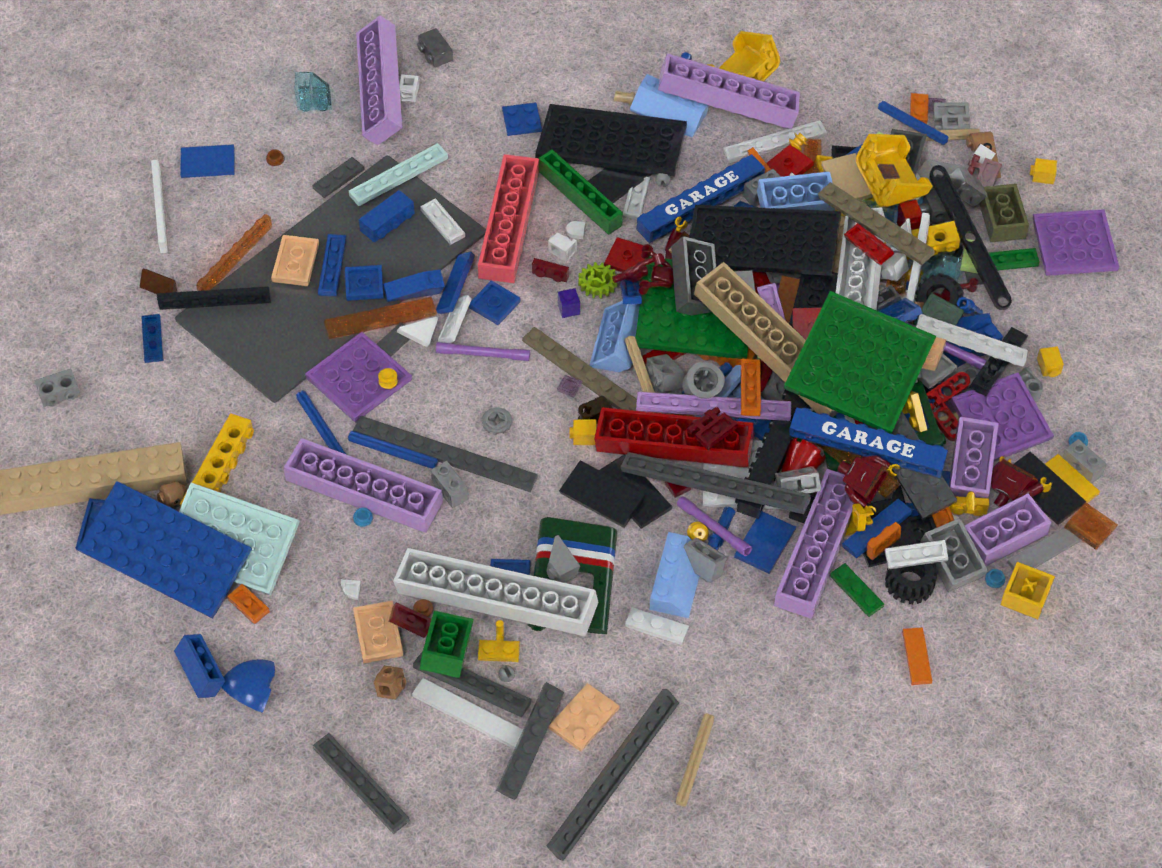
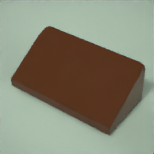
M142 269L140 288L154 294L177 292L174 279L148 269Z

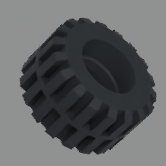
M942 273L932 274L928 279L924 278V282L918 285L919 290H916L915 293L917 295L915 301L925 304L933 291L938 288H946L950 292L949 303L957 306L958 299L963 297L964 294L961 286L954 278Z
M929 563L888 569L887 567L885 586L888 588V593H894L893 598L895 600L900 598L901 603H905L906 600L912 605L914 601L919 604L922 602V598L926 601L929 595H932L938 574L936 564ZM913 572L921 579L910 581L904 578L902 573Z

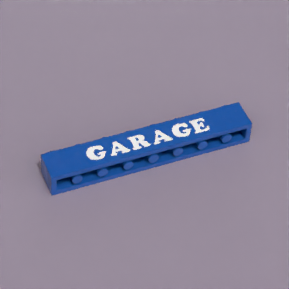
M752 154L746 158L744 157L739 162L729 165L723 171L713 174L705 181L699 182L696 186L684 190L678 196L670 198L662 205H657L653 210L641 214L637 218L636 230L648 243H651L676 229L675 220L677 217L682 218L679 225H682L684 220L687 222L692 220L695 205L717 206L744 191V184L764 174L765 167Z
M796 407L790 425L789 436L863 457L877 455L890 462L891 465L898 464L902 468L941 478L947 459L948 450L940 445H928L922 440L907 439L901 434H889L883 429L875 430L865 424L857 425L850 423L844 418L836 419L826 413L818 414L812 412L808 408Z

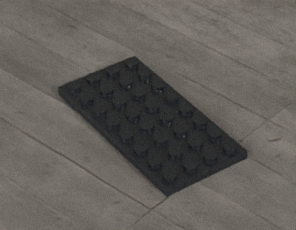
M550 104L535 152V158H539L553 150L567 163L649 174L663 173L675 177L687 121Z
M695 205L689 238L714 244L716 267L725 262L733 271L832 276L841 211Z

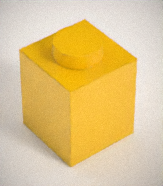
M1036 158L1034 165L1030 166L1029 175L1033 176L1032 182L1054 184L1057 160Z
M1058 346L1039 349L1037 361L1042 376L1056 377L1061 374L1064 363Z
M596 419L573 420V427H569V439H573V445H595Z

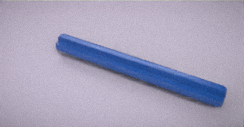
M886 101L878 104L880 111L920 133L927 134V137L941 145H945L948 142L949 137Z
M303 390L296 394L297 400L328 448L346 454L307 393Z
M350 431L348 435L350 442L431 469L435 468L438 464L437 458L356 431Z

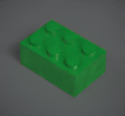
M434 611L422 651L420 670L460 678L474 619Z

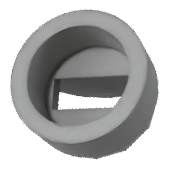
M663 173L657 174V185L660 186L661 182H664L663 187H666L670 182L671 176Z
M509 665L502 666L498 672L499 679L503 682H510L515 677V671ZM505 670L509 672L510 676H507Z

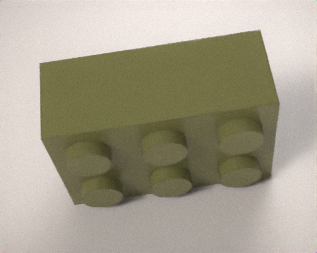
M1017 184L984 187L987 197L979 205L990 242L1026 239L1029 223Z

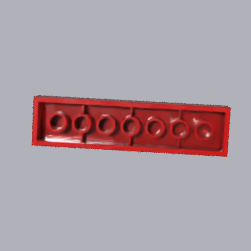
M601 407L594 440L597 452L623 455L631 452L652 458L749 468L755 436L754 423L735 421L737 429L707 450L695 439L696 431L690 435L686 430L691 426V422L701 417Z

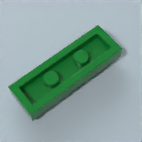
M1036 248L989 252L998 271L1038 267L1040 263Z
M846 563L830 573V577L868 617L884 607V603Z

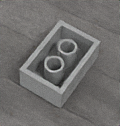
M960 518L924 534L921 543L945 540L948 561L936 562L935 564L938 575L947 592L983 578L988 571Z

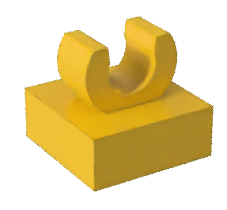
M853 504L851 522L857 531H865L866 525L873 524L871 517H866L874 515V512L871 508L863 509L861 504Z

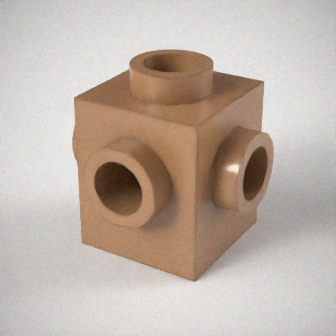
M384 665L373 681L377 697L394 700L397 699L402 689L406 686L403 669Z

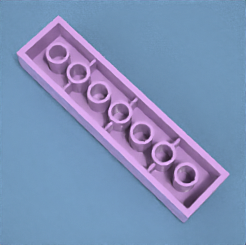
M381 15L356 33L362 136L376 145L386 141L402 129L395 25Z
M668 53L666 54L660 71L659 91L698 103H704L715 108H721L732 113L745 115L749 118L762 120L766 123L779 125L783 128L792 129L799 113L800 92Z
M303 438L300 439L284 466L285 479L288 482L358 508H367L371 513L425 533L443 503L441 489Z
M829 469L826 470L820 484L821 491H818L776 592L775 607L810 619L813 618L852 518V506L854 503L850 501L845 492L844 474Z

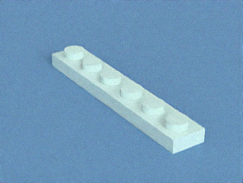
M437 143L349 190V196L358 206H361L447 160L448 154Z

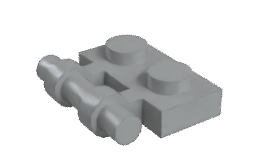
M968 102L933 103L934 121H941V124L934 125L936 130L970 129V124H963V121H969L970 119ZM947 121H957V124H948Z

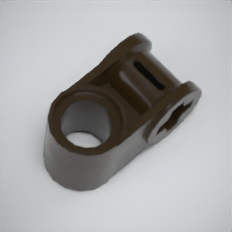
M599 396L579 406L578 420L596 419L597 424L601 407H613L605 396Z

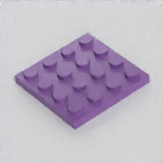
M1105 209L1033 214L1032 220L1046 276L1118 271L1119 263Z
M360 332L305 373L306 379L355 423L360 416L364 417L412 380V375L363 332ZM391 368L396 371L398 383L394 388L384 389L379 385L378 374L381 370Z
M1019 373L999 379L987 396L979 394L975 390H970L954 396L950 400L959 418L966 417L999 423L994 462L1002 456L1004 458L1052 440L1054 437Z

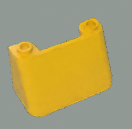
M740 31L733 39L735 53L719 69L764 82L780 64V56L772 35Z
M868 134L857 153V167L879 207H890L927 195L932 188V184L927 177H921L917 180L909 166L906 156L910 152V144L905 135Z

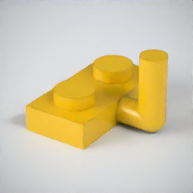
M911 391L902 412L903 414L910 413L909 423L912 428L923 432L927 430L920 398L918 393Z
M970 491L966 497L955 496L957 502L949 506L951 512L956 515L969 513L974 516H982L987 514L989 498H975L974 492Z
M502 620L496 621V640H479V661L519 662L520 641H504V622Z

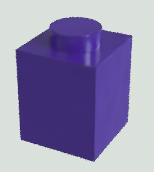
M576 288L558 292V307L562 318L580 315V300Z

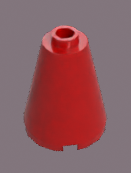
M798 438L792 439L781 472L812 466L817 470L824 463L826 456L825 454L823 457L820 455L821 450L803 439L801 442L796 441Z

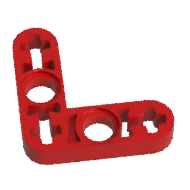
M965 372L956 373L926 393L930 400H935L933 404L930 403L937 426L950 441H955L956 434H951L950 431L957 429L958 420L945 403L969 386L970 377ZM959 379L965 380L963 384L960 383L956 386V388L954 387V384H956ZM948 387L951 390V395H943L941 388ZM944 412L947 414L948 419L946 421L939 420L938 413Z

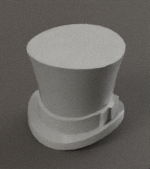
M698 362L684 376L682 386L686 395H695L696 397L707 399L714 397L722 390L725 379L722 371L716 365L709 362Z

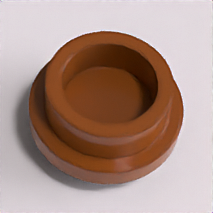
M273 149L268 152L266 161L271 166H278L283 163L284 155L279 150Z
M421 599L415 602L413 610L429 617L433 613V605L429 600Z

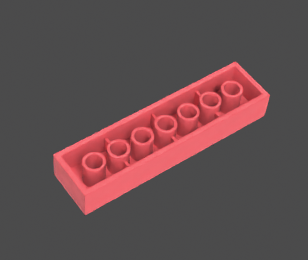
M503 155L478 262V279L515 283L539 175L538 158Z

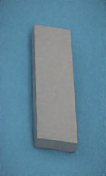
M1069 524L1008 560V564L1013 570L1017 562L1037 568L1082 541V537Z

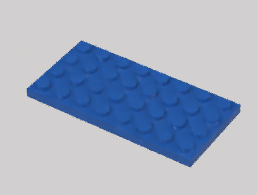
M116 481L77 550L213 619L252 548Z

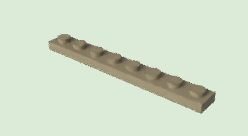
M830 182L818 193L819 199L836 210L841 211L842 214L859 223L862 227L920 265H923L935 254L932 247Z
M536 327L532 328L522 338L524 343L598 396H605L608 402L615 408L636 411L637 399Z

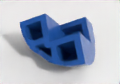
M263 659L249 660L238 664L224 676L225 683L222 689L240 703L263 713L271 693L269 687L275 676V664L272 661Z

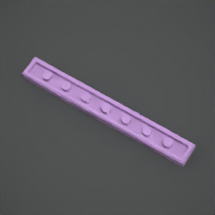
M638 392L636 411L704 415L707 410H712L717 406L721 411L717 416L725 412L729 417L790 421L791 401L761 400L760 416L741 415V398L711 397L703 399L695 395Z

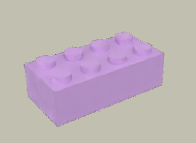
M966 417L959 418L949 487L955 496L966 497L967 493L972 491L975 494V498H988L999 423Z
M1028 493L965 525V528L984 564L988 566L1048 535L1051 521Z

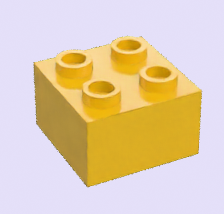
M1017 562L1000 605L1038 620L1055 576Z

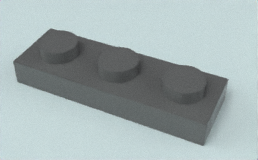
M351 157L314 183L312 187L323 198H326L364 171V166L354 157Z

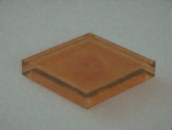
M1085 503L1066 523L1064 528L1097 550L1114 532L1118 524L1088 503Z

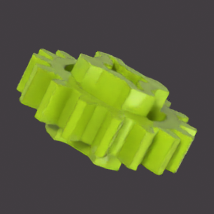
M594 262V266L587 264V269L582 268V273H579L578 286H581V292L585 291L586 296L592 294V298L599 295V298L602 299L604 294L608 297L609 292L614 293L615 288H617L618 282L614 283L612 276L616 275V270H610V265L605 267L603 262L600 265Z

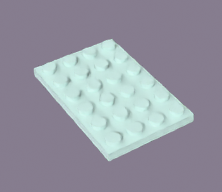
M190 483L179 512L251 547L252 550L234 583L243 584L248 588L271 595L300 521Z

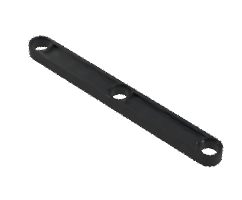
M935 165L929 173V178L949 218L955 222L959 237L994 306L999 310H1006L1012 303L1011 296L947 170L941 165ZM939 170L942 172L943 177L936 178L933 172ZM971 233L975 236V240L969 242L966 240L965 235ZM998 298H1006L1008 304L1001 306L998 303Z

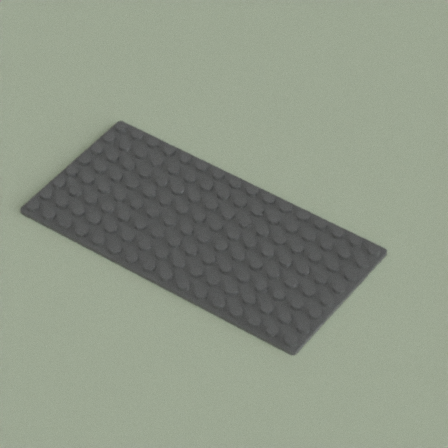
M387 155L283 234L319 239V246L308 286L272 282L271 277L283 236L281 235L211 289L269 286L271 303L186 308L175 317V320L270 401L276 403L306 379V372L360 332L364 333L404 301L387 302L384 287V298L347 301L345 267L382 265L383 284L421 272L442 270L455 260L459 254H462L485 235L486 229L417 176L358 206L349 196V190L399 164ZM400 190L414 202L415 214L410 219L402 222L396 229L387 233L384 238L374 243L360 231L359 219ZM436 199L465 232V237L450 245L422 213L420 206ZM328 234L346 235L337 297L318 295Z

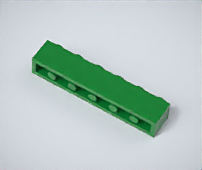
M550 150L538 158L539 173L608 235L622 226L623 212L555 151Z

